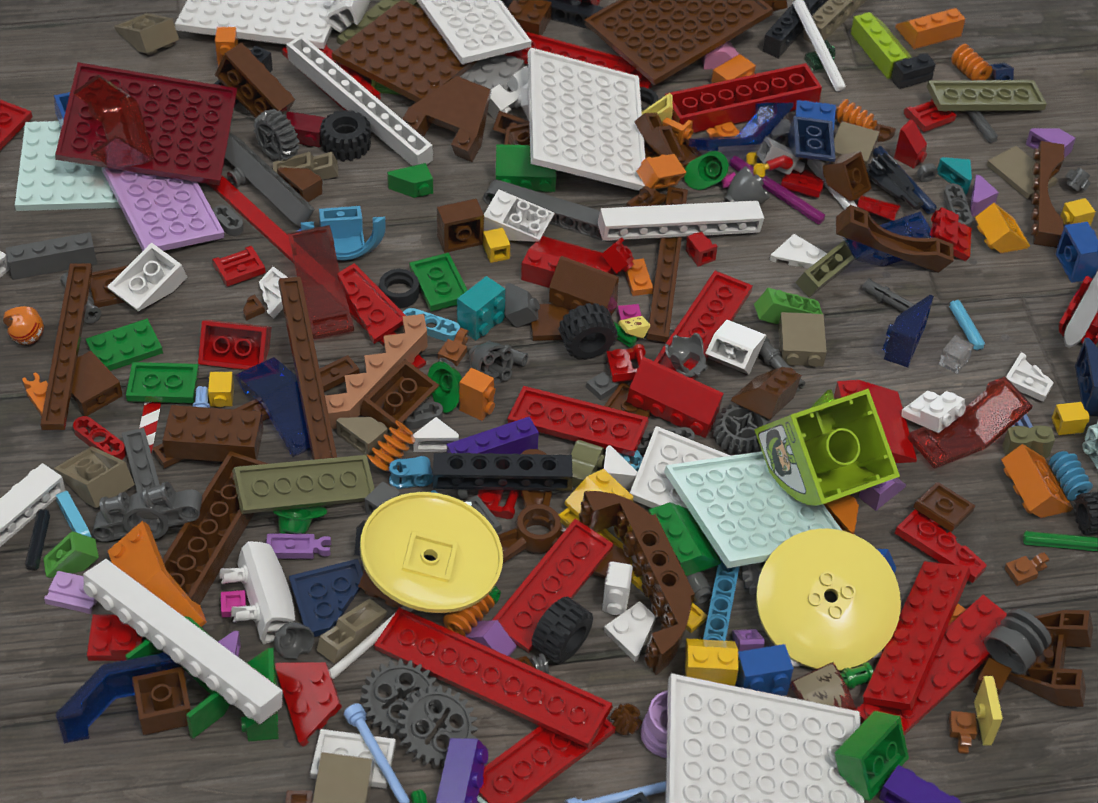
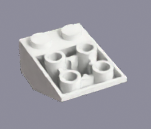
M498 189L484 213V231L503 228L508 240L539 242L553 218L554 212Z

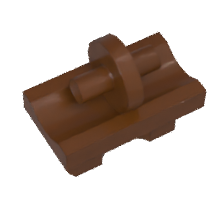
M644 186L640 189V194L627 202L626 207L659 206L666 200V195L659 193L654 187L650 189Z

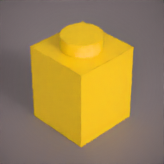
M1084 198L1064 203L1060 217L1065 225L1088 222L1091 226L1096 211L1087 199Z
M498 228L483 231V247L490 263L510 259V242L504 229Z
M210 372L208 388L210 407L233 406L234 381L232 372Z
M1082 402L1057 404L1051 419L1058 435L1083 433L1087 423H1089V413L1084 409Z

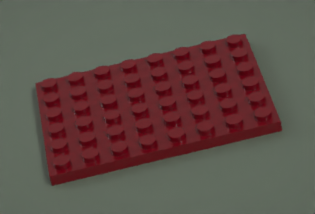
M78 62L55 153V160L220 185L237 88Z

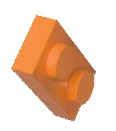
M644 258L634 259L632 262L635 265L625 272L632 296L653 294V285Z

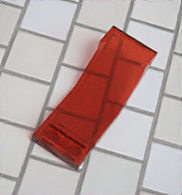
M330 225L288 233L296 275L301 277L313 339L354 331V324L346 295L338 280V273L340 271Z
M1005 376L989 382L986 390L966 407L964 414L939 433L922 427L910 432L908 439L935 469L986 449L1004 434L1008 428L1012 427L1027 414L1033 406Z

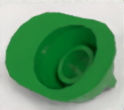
M719 151L707 152L688 163L685 168L687 172L684 175L685 182L689 187L696 190H702L720 182L728 173V160Z
M439 361L430 367L428 377L439 384V387L432 393L434 401L442 405L443 412L448 413L453 411L459 402L462 376L459 371L451 368L447 363Z
M321 506L275 510L273 512L278 515L280 534H304L308 531L312 519L324 516L328 510Z

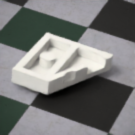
M793 234L771 254L770 261L776 262L777 259L789 261L791 266H801L808 269L827 253Z
M272 267L259 281L264 301L268 306L267 313L273 319L283 309L278 285L279 278H288L275 267Z
M1021 352L1003 384L1044 402L1054 382L1044 375L1036 365L1031 366L1025 360L1026 355Z
M639 601L604 626V633L636 662L643 645H645L648 639V634L654 626L656 617Z

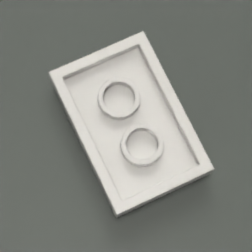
M320 730L310 772L312 779H317L321 752L373 759L375 766L371 787L387 789L388 782L361 734ZM374 736L391 766L396 739Z

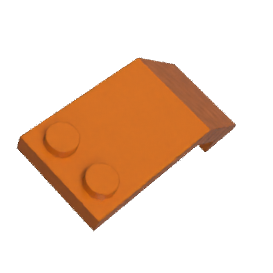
M141 521L108 550L112 564L179 614L190 617L200 627L207 623L201 606L188 597L166 570L147 523Z

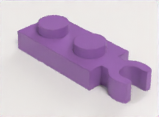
M267 534L266 544L271 545L277 558L314 559V553H318L321 556H330V547L323 546L331 545V537L324 536L316 540L315 534Z

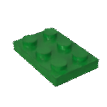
M449 252L409 263L410 271L418 277L419 289L430 312L457 305V298L468 291Z
M148 318L86 338L89 351H92L110 371L130 365L132 362H139L163 354L162 346Z
M132 362L126 399L127 401L194 403L199 365Z

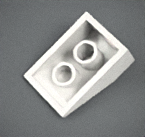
M151 243L107 287L134 309L140 311L174 292L187 278L182 264Z

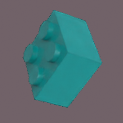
M488 276L457 298V323L460 325V328L468 330L467 335L475 341L482 335H486L496 324H500L505 318L506 289Z

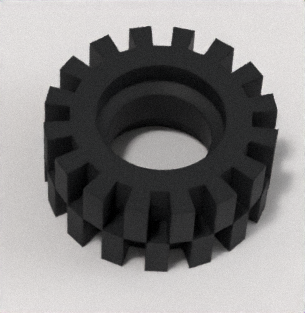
M1098 492L1077 495V498L1074 500L1076 503L1074 504V509H1076L1074 516H1077L1076 523H1079V530L1082 529L1081 532L1085 535L1098 533Z

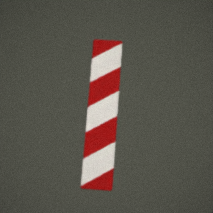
M145 402L140 428L145 429L151 453L161 402Z

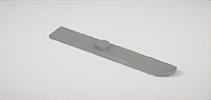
M1098 271L1066 327L1064 343L1067 348L1075 346L1083 339L1098 312Z

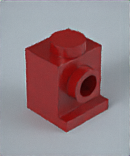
M702 231L687 236L686 252L697 266L716 261L718 247L716 243L712 244L711 240Z
M622 237L601 254L616 274L621 270L626 272L635 265L632 262L634 258L631 250L622 244L624 241Z

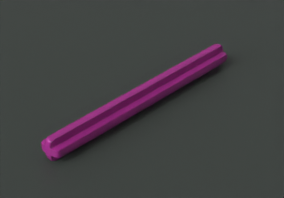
M738 156L731 158L730 166L738 171L746 166L752 175L755 176L753 174V166ZM768 176L761 177L764 182L762 185L764 189L815 223L821 224L825 220V214Z

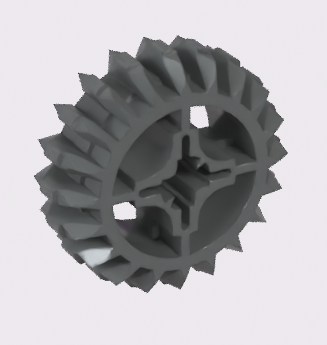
M273 109L266 110L255 118V123L253 124L255 127L254 133L256 134L255 139L258 140V145L261 146L262 152H265L267 157H270L272 161H281L283 159H290L298 154V149H300L298 145L299 140L297 139L298 134L295 132V127L292 126L291 120H288L285 114L282 115L280 110Z
M738 404L736 407L729 405L727 409L723 408L717 414L713 423V436L716 439L717 445H721L722 451L729 450V455L732 453L740 455L761 452L762 450L754 429L771 422L770 419Z

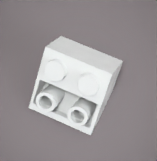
M726 320L713 335L705 354L713 361L749 375L766 335Z

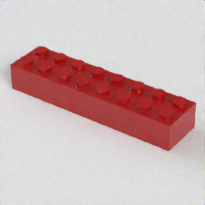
M804 63L670 92L673 103L672 120L682 125L688 120L693 121L692 129L694 133L728 122L735 124L796 110L797 100L819 103L822 86L808 65Z

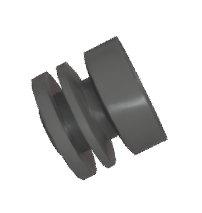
M1014 608L1000 621V626L995 627L984 640L986 650L995 661L1012 668L1011 672L1022 675L1035 663L1036 657L1042 655L1044 650L1051 645L1052 639L1048 630L1037 618L1024 610Z

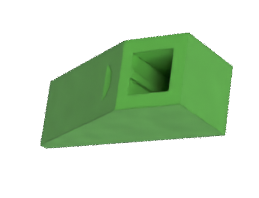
M767 288L754 304L759 320L779 324L781 312L823 314L820 304L815 299L805 298L797 294H790L772 288Z

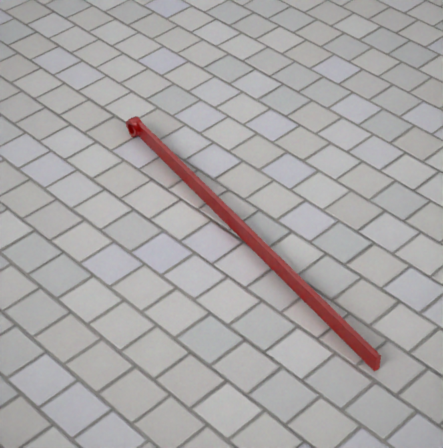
M224 176L221 177L220 185L208 184L365 329L341 283ZM383 338V339H381V340L378 341V342L384 346V338ZM418 354L414 358L412 365L420 369L426 365V361Z

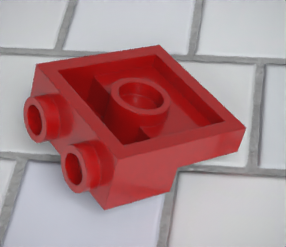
M941 207L931 217L932 229L930 236L931 238H938L953 244L954 256L967 261L971 251L972 228L960 223L958 214Z
M93 614L87 651L88 661H126L125 655L143 643L144 639L134 628L127 623H123L115 614Z

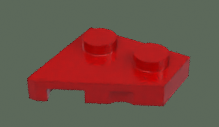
M792 170L789 175L785 173L781 182V186L789 191H796L818 198L825 184L823 179L814 176L808 170H804L801 173Z
M861 196L857 207L869 213H875L890 220H895L900 209V205L866 196Z

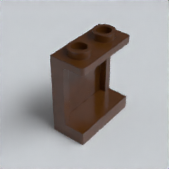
M92 351L77 358L71 396L78 403L80 413L83 416H88L123 396L120 381Z

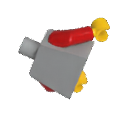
M767 136L758 152H749L746 155V162L750 165L755 164L753 174L759 175L760 178L765 177V170L767 169L769 171L777 169L789 175L792 170L801 173L805 167V162L798 160L799 157H795L790 148ZM758 157L760 158L762 163H757Z

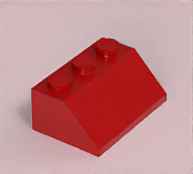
M203 320L198 364L263 371L270 349L272 327Z

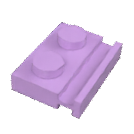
M57 571L50 585L49 593L44 598L46 604L88 614L92 613V608L96 605L97 600L85 593L83 589V576Z

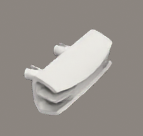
M334 0L324 20L341 33L353 22L356 25L360 23L371 0Z
M251 541L241 548L237 562L238 568H221L220 578H223L222 584L241 581L244 584L250 606H233L231 608V616L234 617L233 622L254 620L262 643L267 644L274 642L275 634L283 625L295 621V612L287 580L271 545Z

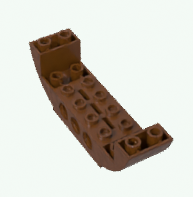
M585 491L583 501L581 502V513H579L580 522L595 532L614 526L616 536L621 538L623 542V550L626 557H630L633 563L635 576L640 577L643 593L646 597L650 598L652 612L661 621L662 630L651 633L649 644H647L648 648L644 655L648 668H652L654 674L658 675L670 664L678 652L688 624L695 593L656 514H649L640 505L617 494L602 491Z

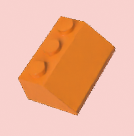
M956 8L898 23L895 25V28L913 49L960 37L965 18Z
M1022 444L1001 459L1005 466L1003 469L1005 474L1013 480L1015 484L1013 488L1024 500L1022 505L1029 514L1033 513L1043 518L1073 510L1071 503L1060 487L1045 457Z

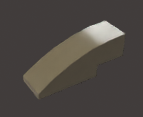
M307 152L287 160L283 159L273 162V170L276 173L280 167L306 168L318 174L322 180L338 177V162L333 152L313 157L311 152Z
M366 600L338 618L336 626L320 636L316 651L335 664L358 646L378 626L388 611L373 600Z

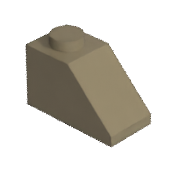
M372 417L338 418L336 420L337 435L364 455L373 456V447L380 450L377 442H386L383 437L384 434L388 435L386 426Z

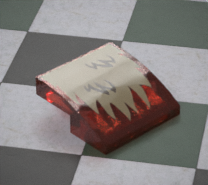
M834 662L799 677L790 683V687L799 700L856 710L847 685Z

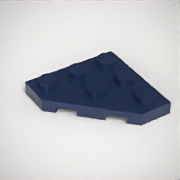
M358 559L289 576L290 586L302 624L309 627L314 637L323 635L336 626L338 618L344 614L361 589L358 586L363 572Z

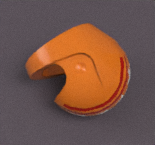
M21 306L12 308L4 313L3 322L9 326L7 332L13 341L21 345H30L40 339L44 331V324L36 309Z

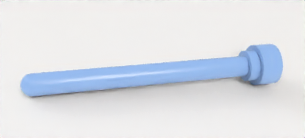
M359 703L349 706L344 711L347 722L357 727L398 802L410 803L407 794L365 722L366 712Z
M666 781L582 801V799L577 800L575 797L565 800V803H619L641 791L645 797L666 792Z

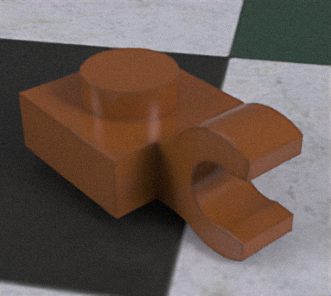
M460 328L454 341L447 339L438 352V359L446 358L453 362L455 366H458L467 353V346L465 344L469 339L466 337L468 330Z
M1045 552L1036 555L1030 561L1027 556H1023L1006 563L1004 569L1016 586L1037 579V571L1046 569L1047 565L1045 562H1048L1050 559Z
M951 711L949 715L950 737L958 738V753L968 754L969 746L971 747V739L975 740L977 735L976 713Z

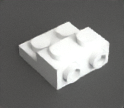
M926 391L902 409V417L939 433L964 414L966 409L964 405L965 399L948 391L940 396L934 392Z

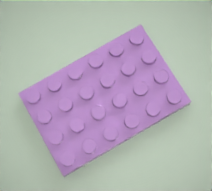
M102 167V171L142 251L151 243L165 251L224 238V231L198 182Z

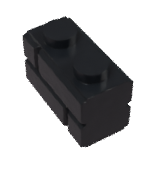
M928 53L904 58L893 63V71L890 78L898 89L927 82L933 79V71L936 64Z

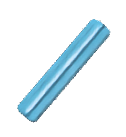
M958 299L951 301L949 307L972 347L976 351L983 349L985 342L961 301Z

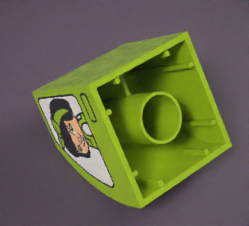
M869 389L791 414L754 429L772 477L790 496L807 505H822L900 477Z

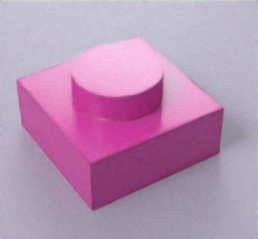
M639 304L618 306L619 321L641 316Z
M245 590L221 592L222 617H232L231 608L233 606H246Z

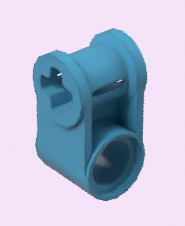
M419 456L416 458L396 459L390 463L389 471L391 475L389 476V484L397 489L417 486L424 487L433 482V473L428 457Z

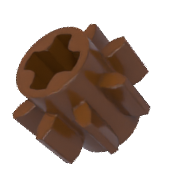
M620 704L610 716L611 719L615 720L612 724L616 727L615 731L622 735L629 733L633 735L643 723L639 719V709L632 704H625L624 706Z

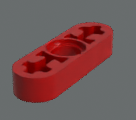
M82 416L73 422L75 435L88 446H93L121 460L125 458L126 450L124 443L93 419ZM97 436L105 437V440L102 442L93 441Z

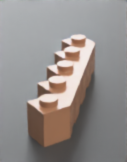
M424 314L402 316L404 333L384 336L385 353L364 355L366 373L345 375L347 393L325 396L331 429L337 428L336 420L338 418L358 417L363 399L404 359L412 364L414 358L428 347Z

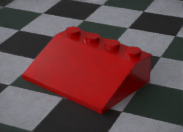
M542 236L539 242H535L528 249L522 261L521 280L549 288L561 256L612 275L615 271L602 257V252Z
M861 380L837 381L834 400L869 389L895 463L917 462L906 419L902 417L903 408L898 391Z

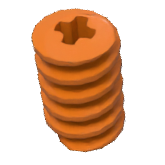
M967 44L960 45L952 55V64L957 66L971 80H986L992 73V66H988V63L983 61V58L979 57Z
M845 99L838 106L835 112V120L838 123L843 121L875 130L877 120H873V113L868 115V110L862 111L861 106L855 109L856 104L853 102L849 105L848 99Z
M397 420L395 424L398 428H389L392 435H383L386 442H377L380 450L372 448L375 454L374 457L367 454L368 458L377 467L388 472L390 463L396 460L397 457L402 458L404 456L402 450L408 451L410 448L409 444L415 443L413 433Z
M488 594L484 599L471 607L449 612L443 618L444 626L466 637V634L472 632V627L478 625L477 621H481L483 615H487L489 609L495 606V602Z

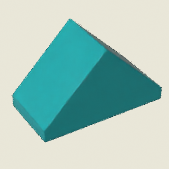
M940 158L937 168L938 175L950 184L961 186L966 195L972 180L971 159Z

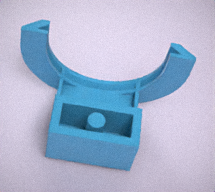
M360 206L319 209L321 245L315 237L314 222H301L302 239L307 248L316 255L331 260H350L368 254L380 244L385 235L386 228L385 216L373 217L372 234L365 243Z

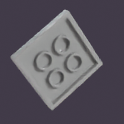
M504 54L481 59L460 77L489 89H493L500 84L509 92L510 88L507 83L513 74L524 67V60Z

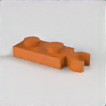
M35 372L33 373L34 381H27L25 377L22 380L27 396L42 416L48 383L47 381L41 382L39 375Z

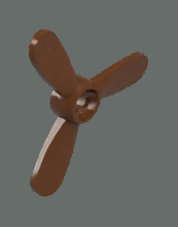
M528 449L521 453L547 455L538 449ZM520 490L525 509L520 512L515 529L498 535L502 545L503 563L523 550L534 554L548 552L567 529L561 527V519L558 513L549 507L552 491ZM533 525H542L547 527L550 532L536 535L530 533L527 528ZM613 544V549L593 574L606 580L610 562L630 564V558L626 557L622 548Z

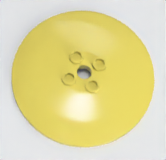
M415 492L394 497L373 511L366 521L361 534V560L372 582L394 601L415 610L431 613H448L471 607L484 599L492 591L502 570V545L493 526L475 508L448 495L432 492ZM432 555L436 560L429 561L424 556Z
M813 529L801 532L785 540L772 552L765 562L756 590L758 615L770 640L775 646L785 644L791 660L816 670L833 664L837 671H842L844 668H855L871 660L887 645L899 621L901 607L900 591L891 566L883 555L870 543L842 530ZM826 591H833L837 596L836 602H828L824 597V593Z

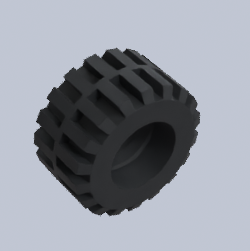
M352 110L335 111L334 114H329L327 118L322 120L320 128L323 151L326 153L333 152L336 160L352 161L355 158L359 159L361 155L367 154V150H370V123L361 113H355Z
M588 303L584 306H577L576 309H572L568 314H565L563 320L559 323V332L565 348L570 356H574L577 359L595 358V356L602 355L605 351H609L611 346H614L615 340L618 338V332L609 310L605 306H599L596 303L593 305Z
M562 597L553 603L540 618L533 633L532 645L555 663L560 664L568 660L579 650L588 637L593 624V614L570 597Z

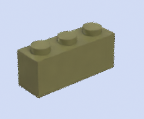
M845 239L808 268L795 283L810 298L850 266L859 254Z

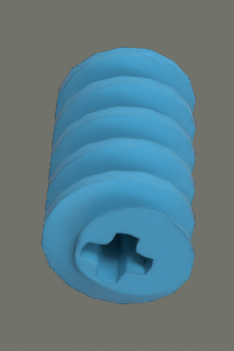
M1061 451L1050 458L1049 466L1052 468L1054 475H1056V479L1068 500L1074 501L1077 495L1088 493L1092 490L1093 484L1089 481L1088 475L1085 474L1084 468L1081 467V462L1078 461L1076 454Z

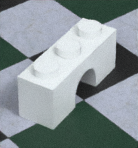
M527 66L513 74L507 85L512 92L506 91L500 84L491 89L488 112L495 120L499 111L510 113L514 106L516 108L521 106L518 96L521 94V89L528 82Z

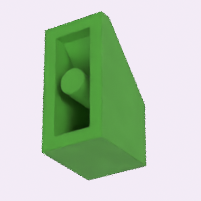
M72 531L43 558L46 577H55L57 571L76 573L86 570L99 558L96 540Z

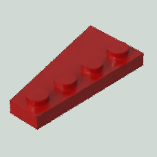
M355 263L338 273L339 282L374 344L403 325L402 316L406 315Z
M916 509L895 530L896 535L940 563L969 566L971 574L968 580L972 583L986 569L987 564L967 546H961L956 541L957 537L951 532L947 533L938 523Z

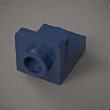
M1005 62L990 64L992 66L991 75L994 76V80H1014V68Z

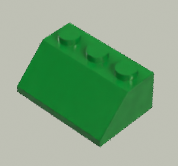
M496 144V180L537 192H555L556 170L531 164L530 145Z
M669 502L649 509V514H656L686 576L721 564L719 557L688 508Z
M268 648L248 661L247 664L277 686L273 648ZM278 711L261 724L247 716L241 717L242 732H247L248 742L279 739Z
M874 711L835 752L839 774L867 801H871L882 789L898 765L902 766L909 759L900 716Z

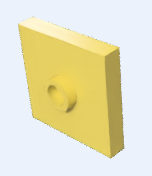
M984 676L974 704L983 745H992L1003 718L993 676Z

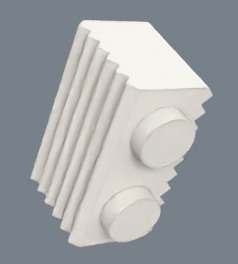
M618 562L609 563L604 588L602 608L604 612L611 615H621L627 610L632 565Z

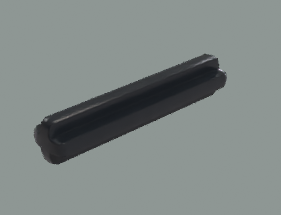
M39 509L36 513L25 562L27 570L36 571L40 565L50 519L49 510Z

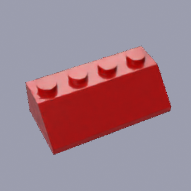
M643 357L630 385L627 402L645 411L648 409L654 416L665 419L676 426L690 428L695 435L706 438L719 413L724 393Z

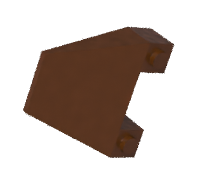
M456 76L410 106L402 120L422 137L425 136L432 123L457 133L451 143L455 156L473 162L482 146L491 89Z
M1061 610L1034 616L1050 633L1051 645L1044 650L1042 655L1036 657L1035 663L1026 673L1020 675L1010 672L1008 681L1058 706L1084 707L1086 684L1083 670L1063 668L1066 646L1091 647L1093 625L1090 610ZM989 656V657L984 661V665H983V666L986 665V663H987V661H988L989 658H991V659H993V658H992L991 656Z

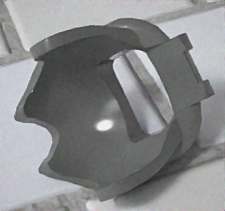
M694 333L691 337L674 335L671 346L669 347V345L665 344L666 355L678 373L687 377L699 378L701 373L708 369L706 357L703 353V341L699 334ZM689 358L699 361L691 370L683 365Z

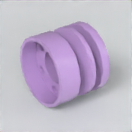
M668 691L657 694L651 701L640 729L641 740L646 748L653 754L663 758H667Z

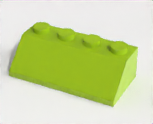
M868 12L854 16L851 35L885 77L890 79L893 63L904 58H911L912 56L886 25L872 13Z

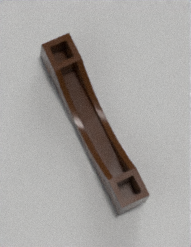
M1040 141L1039 147L1035 148L1033 152V160H1036V163H1034L1032 175H1035L1032 190H1035V193H1033L1031 202L1034 205L1031 214V220H1034L1031 227V236H1034L1033 244L1057 248L1063 232V219L1051 203L1048 194V182L1060 171L1064 161V144Z
M849 205L836 216V234L938 273L954 262L953 244L938 238H913L892 233L879 226L871 218L868 211L853 205Z

